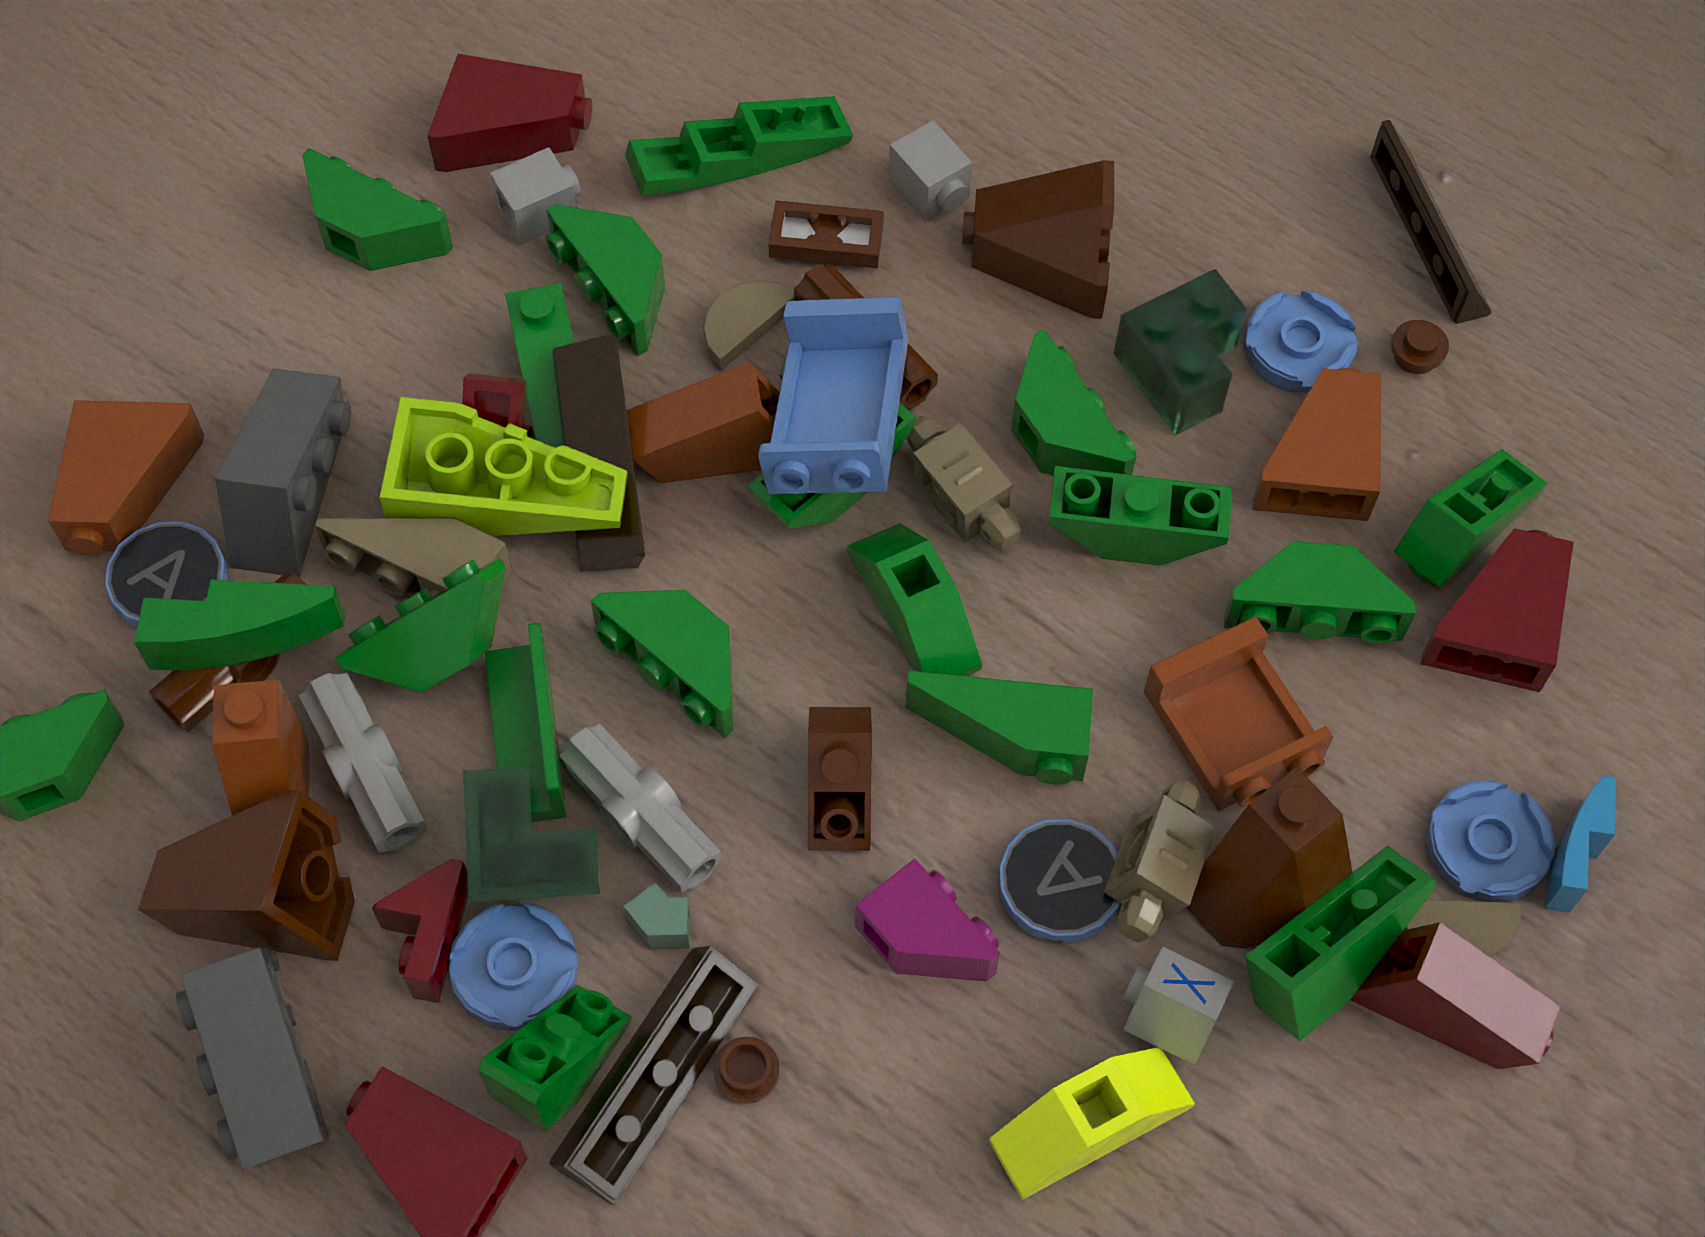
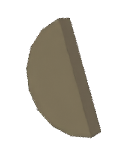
M757 280L737 284L717 297L707 311L704 335L708 355L720 370L725 368L783 318L786 301H796L794 299V290L781 283Z
M1427 899L1404 930L1441 922L1492 958L1507 947L1520 927L1523 903Z

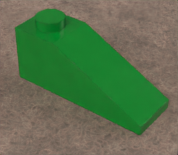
M561 283L505 293L522 377L526 379V396L537 441L555 448L564 445L552 351L554 348L574 343Z
M1501 449L1430 497L1393 552L1407 562L1410 570L1415 575L1424 580L1431 581L1441 588L1465 570L1544 490L1548 483L1505 450Z
M908 670L905 707L908 710L1021 775L1035 776L1039 781L1053 785L1066 784L1072 780L1083 781L1089 757L1092 688Z
M1387 845L1245 956L1254 1004L1297 1040L1301 1041L1349 1002L1436 888L1435 879Z

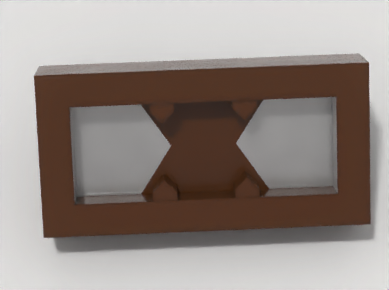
M776 200L768 243L769 258L878 268L884 226V211Z

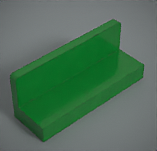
M540 623L528 624L530 645L485 652L501 813L505 826L567 817L548 653Z

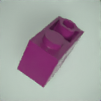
M915 858L856 904L855 928L896 974L974 981H988L996 974L1000 952L997 949L999 942L993 931L979 917L974 916L972 919H969L955 903L957 897L948 881L936 870L928 873Z

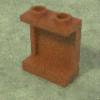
M1257 617L1151 665L1144 689L1145 696L1218 811L1237 802L1240 807L1248 806L1249 803L1268 790L1271 785L1277 783L1296 767L1307 777L1311 776L1324 765V757L1333 739L1326 726L1314 731L1263 654L1268 634Z

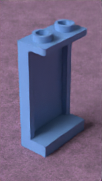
M901 297L786 301L783 318L789 339L788 353L771 442L761 444L758 454L768 494L887 492L909 340Z

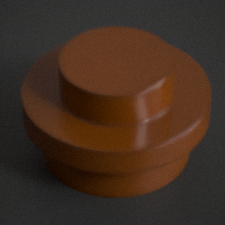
M1411 320L1401 324L1396 329L1391 341V350L1396 363L1403 370L1413 374H1424L1443 363L1449 350V341L1444 331L1437 325L1425 320Z
M740 1037L725 1044L718 1052L713 1068L716 1085L722 1094L732 1101L744 1104L755 1103L767 1097L774 1090L780 1072L779 1061L774 1050L766 1042L755 1037Z

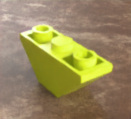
M1156 1047L1111 1057L1052 1088L991 1136L989 1143L1020 1198L1023 1200L1194 1107L1195 1102L1163 1050Z

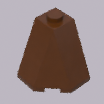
M1102 160L976 189L974 212L964 211L962 245H972V268L1089 318L1102 319L1108 289L1110 267L1108 256L1110 232L1113 228L1114 161Z
M1296 767L1245 808L1205 861L1190 906L1187 909L1221 946L1247 949L1249 945L1259 946L1353 873L1343 814Z
M287 790L158 850L138 910L178 935L253 948L261 947L271 951L322 960L338 961L355 900L350 877H339L332 845L341 842L337 819L300 790Z

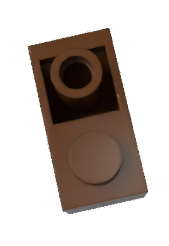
M809 707L808 850H870L871 707Z

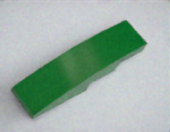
M835 96L738 103L733 118L684 121L679 137L629 140L625 157L643 196L706 187L748 178L792 165L850 143L853 133Z

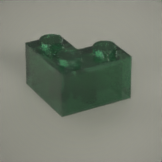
M1216 269L1120 316L1113 354L1175 435L1223 411L1233 375L1219 356L1237 348L1247 308Z
M529 767L463 771L469 901L600 894L597 828L534 832L531 769Z

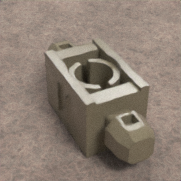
M926 416L917 418L916 424L907 436L908 445L913 451L914 481L964 542L981 533L994 548L1002 551L1016 544L1021 539V528L1010 506V490L1013 489V484L961 422L945 432L933 419Z
M1179 779L1163 791L1156 804L1140 814L1136 812L1131 816L1104 893L1122 903L1118 916L1119 930L1121 934L1135 942L1146 940L1157 931L1162 920L1190 906L1216 826L1198 816L1201 804L1200 792L1197 787L1186 780Z

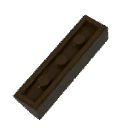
M1390 120L1382 121L1370 157L1452 321L1455 324L1489 316L1492 312L1412 154Z
M616 335L601 336L554 348L552 353L564 445L627 470V484L620 528L575 531L580 572L638 568L645 557V546Z
M713 947L693 948L552 1156L549 1164L608 1203L615 1205L759 984Z

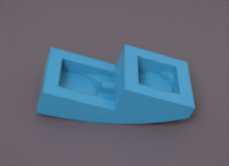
M1603 775L1564 829L1550 866L1544 909L1571 912L1587 892L1589 858L1597 859L1615 836L1616 777Z

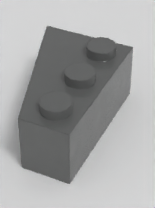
M272 369L215 478L231 568L278 575L288 572L300 577L341 437L347 434L350 427L351 405L349 402L343 401L340 377Z
M261 947L181 974L185 990L176 993L178 1009L188 1031L198 1029L205 1054L196 1057V1063L204 1089L209 1096L218 1093L226 1119L217 1121L218 1134L223 1150L228 1160L239 1157L242 1170L329 1139L306 1059L303 1060L293 1030L296 1021L290 1004L285 1005L275 972L281 970L276 952Z

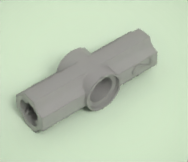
M347 672L342 674L327 673L312 680L307 689L298 696L325 747L322 750L324 758L346 801L352 800L371 843L375 845L378 853L386 851L397 852L412 845L427 830V826L400 775L403 773V770L380 724H373L367 708Z
M600 723L594 727L583 728L569 740L568 745L559 755L561 765L575 779L578 785L598 804L599 812L604 821L626 846L631 849L638 847L681 894L689 889L697 888L711 876L715 867L722 861V853L716 847V844L681 810L682 806L677 795L660 774L648 766L642 769Z

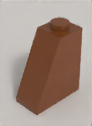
M747 362L628 409L626 411L633 464L636 467L645 469L659 483L762 470L758 458L761 444L771 442L780 392L751 362Z
M1354 368L1322 369L1262 470L1253 498L1252 510L1369 521L1380 494V373L1361 372Z
M74 400L48 520L65 550L87 556L98 555L102 551L115 552L121 542L143 527L203 443L204 433L190 403Z
M279 679L214 685L212 745L231 815L242 812L287 790H300L309 797V742Z

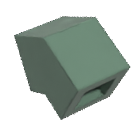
M654 883L624 905L626 920L649 949L690 948V909L688 897H667L657 883Z

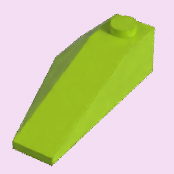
M400 397L380 493V501L384 518H455L490 536L620 528L627 484V470L565 445L555 448L527 436V430L510 423L505 428L478 417L476 409L461 403Z

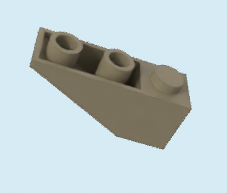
M319 518L315 524L324 548L323 554L333 565L347 572H353L355 569L372 576L376 583L384 590L399 597L404 596L405 593L412 596L424 588H427L432 597L447 589L442 580L443 577L473 559L480 569L500 557L506 567L503 585L513 572L505 542L455 518Z

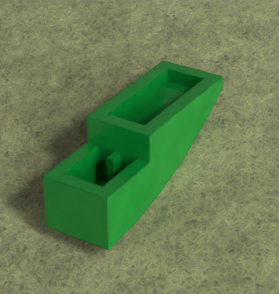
M211 579L206 601L144 598L134 643L149 670H196L231 666L273 656L310 643L343 627L345 613L335 586Z

